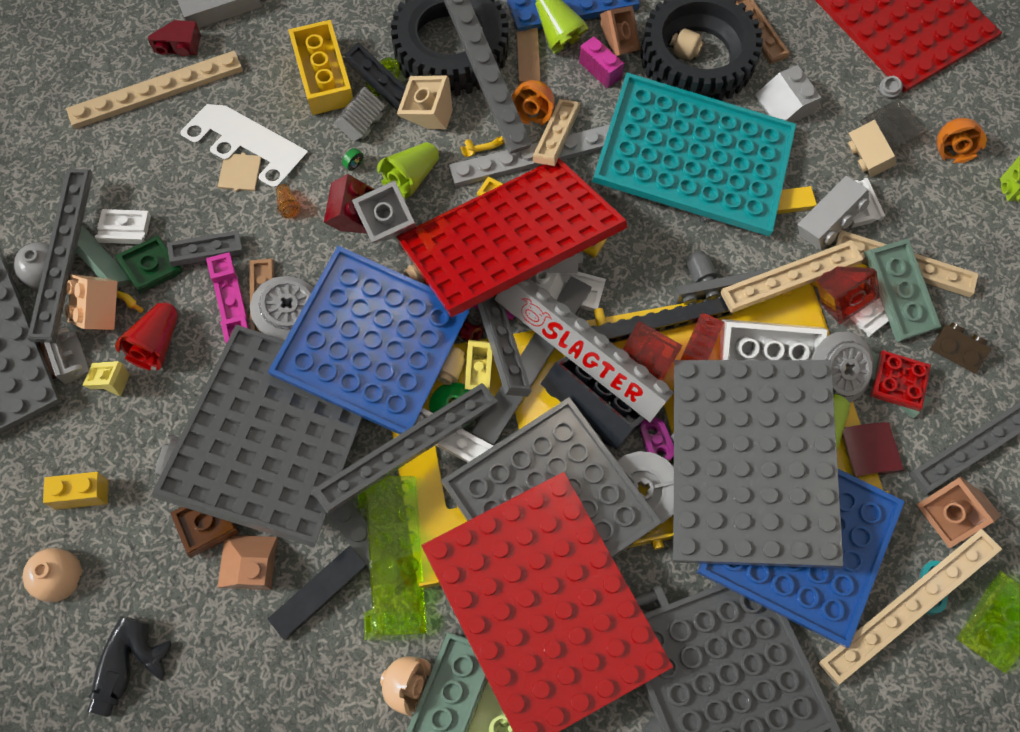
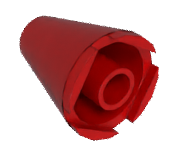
M157 303L118 338L115 344L117 352L120 353L122 350L126 354L124 359L139 368L150 371L152 366L156 367V371L160 370L164 364L178 319L176 308L169 303Z

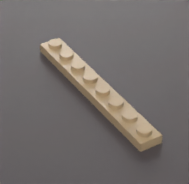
M234 50L66 108L72 127L77 129L242 72L243 69Z
M980 529L856 631L849 648L839 645L819 662L820 666L839 686L998 554L1002 548Z

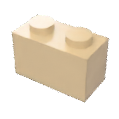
M875 120L849 133L851 141L848 142V146L853 155L856 153L859 155L860 160L857 162L863 173L867 171L869 176L873 177L896 165L895 155Z

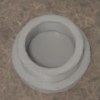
M896 76L884 78L879 86L880 93L887 98L898 96L903 88L901 80Z

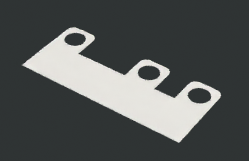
M207 104L180 132L183 137L192 142H197L212 129L222 135L210 148V151L220 158H229L239 146H242L269 161L270 163L259 174V179L272 187L279 185L308 152L224 105ZM191 126H199L202 131L200 135L191 137L187 134V130ZM222 142H227L231 145V150L228 153L222 154L217 151V146ZM269 170H278L280 172L279 179L276 181L267 180L265 175Z

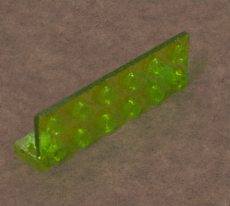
M387 476L358 495V509L367 508L372 609L363 613L365 640H376L383 636L424 634L427 631L424 587H419V583H423L416 478L414 476Z

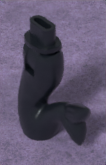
M120 616L100 656L92 683L93 693H90L88 697L91 699L87 711L109 717L113 706L118 705L119 701L116 699H120L123 696L130 681L129 647L132 649L135 657L145 665L147 670L162 681L164 678V666L161 659L169 652L171 641L151 648L147 643L149 624L133 618Z

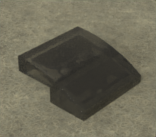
M900 100L891 102L861 119L862 125L873 120L876 121L893 152L903 145L911 144L926 134V131Z

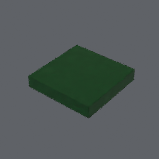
M159 235L115 255L117 262L139 294L182 273L180 266L171 267L168 248Z

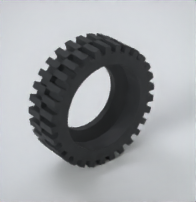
M405 0V4L400 2L397 6L398 11H394L393 20H391V37L395 61L399 70H402L403 76L406 79L410 76H448L450 90L455 92V96H460L463 89L466 90L467 94L473 93V86L480 90V84L466 52L450 55L440 54L427 48L418 36V30L428 22L450 16L444 0ZM470 0L499 70L500 68L503 69L509 50L508 18H506V11L502 9V4L499 0L496 2L495 0Z
M664 0L663 3L659 2L656 4L655 10L652 9L646 21L640 53L643 69L646 68V76L648 78L652 76L654 81L723 101L724 95L727 99L733 97L734 92L738 94L742 91L743 86L746 87L749 83L761 54L763 38H761L762 29L758 28L759 21L758 19L752 20L754 13L751 10L745 12L746 5L743 2L736 5L737 0ZM684 28L691 31H703L716 36L725 44L729 52L730 61L728 65L719 68H695L677 60L668 51L667 47L674 34H679Z

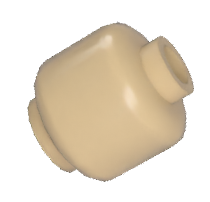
M684 28L679 34H674L670 45L673 46V54L675 56L691 61L693 58H698L704 42L701 41L702 37L700 34Z

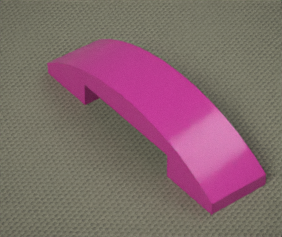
M230 252L206 258L210 278L214 284L222 319L220 322L226 344L236 325L249 329L242 292Z

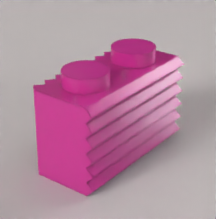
M595 36L581 45L579 64L588 69V72H591V75L596 77V80H599V83H602L605 88L611 87L622 78L623 65L625 63Z

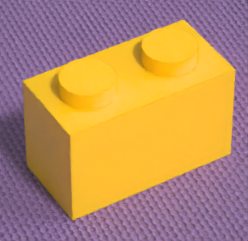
M99 472L44 477L43 503L55 510L108 504V479Z

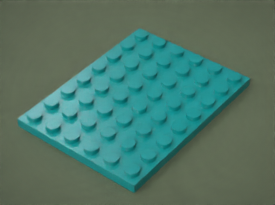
M627 72L592 182L770 237L775 224L796 124Z

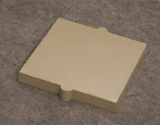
M241 153L232 154L229 158L223 159L218 189H231L235 192L239 190L255 191L262 157Z

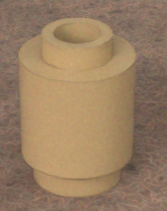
M452 347L437 378L442 384L451 385V383H457L466 361L464 358L465 353L461 349Z

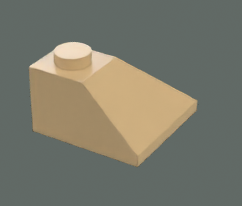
M410 76L397 115L427 129H447L453 111L449 77Z

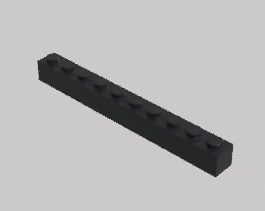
M720 296L714 300L706 299L701 303L693 302L684 307L677 306L671 310L663 309L658 313L650 312L645 316H634L631 319H620L615 323L607 322L602 326L591 327L598 333L605 335L611 343L730 316L732 313L723 297Z

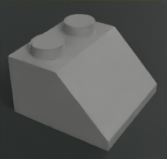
M798 65L778 73L755 94L756 99L767 115L789 122H794L813 114L822 98Z
M395 181L352 200L372 243L397 238L396 236L416 227Z

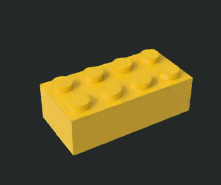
M331 20L288 29L311 114L316 115L346 107L353 99V95Z

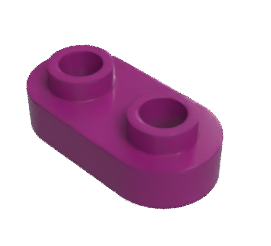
M654 417L651 422L645 419L641 424L640 435L646 451L655 454L663 452L665 453L663 458L671 463L674 458V445L665 423L657 417ZM654 430L657 434L651 435L648 431Z

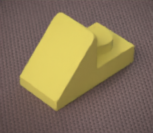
M468 340L465 389L471 390L483 383L490 391L494 356L489 342Z
M119 361L92 363L83 386L89 389H105L117 396H121L130 373L123 363Z

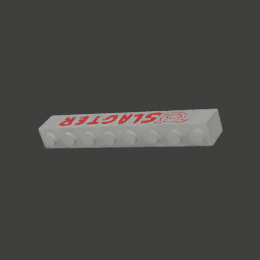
M531 278L510 287L506 291H502L495 297V301L649 422H651L674 393L664 381L654 377L645 366L631 359L627 352L613 345L605 335L595 331L586 320L572 313L568 306L554 299L546 289L540 288L531 281Z

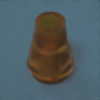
M279 185L276 188L277 211L286 219L294 218L299 214L300 204L288 185Z

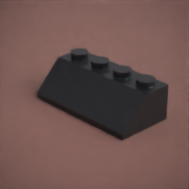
M566 356L555 362L540 383L550 396L557 398L560 402L570 397L593 430L602 437L607 445L616 450L631 437L645 420L643 416Z

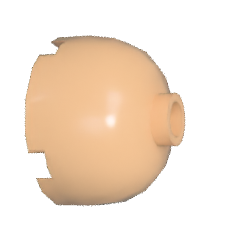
M46 548L37 552L28 560L24 567L22 580L25 589L34 598L44 602H58L68 598L78 587L77 583L82 575L80 561L73 553L61 548Z
M405 656L395 660L383 672L380 681L383 697L393 710L408 716H412L411 712H415L423 693L427 676H430L432 671L429 661L419 657Z

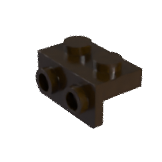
M951 322L950 326L943 324L940 333L929 349L976 374L991 351V348L986 346L988 341L975 334L972 338L963 334L965 329Z

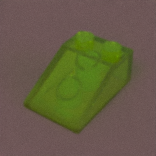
M1000 570L983 593L956 639L1005 674L1020 656V582Z

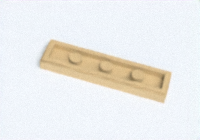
M559 99L533 154L534 163L555 166L580 111V102Z

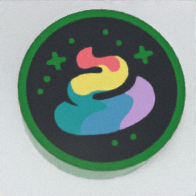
M352 148L344 155L342 165L347 170L353 171L362 163L364 154L357 148Z

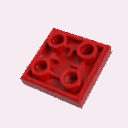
M882 350L879 354L870 397L912 410H922L931 365Z

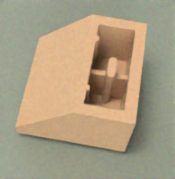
M70 274V280L67 281L66 287L67 294L69 295V304L65 307L67 322L83 329L114 330L118 281Z

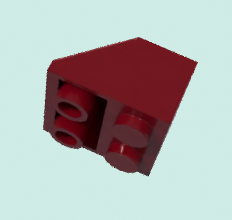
M349 174L331 182L323 223L339 231L367 234L352 200L375 189Z

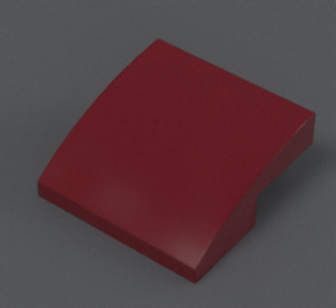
M889 422L844 427L842 440L854 477L859 478L875 474L885 475L904 470Z

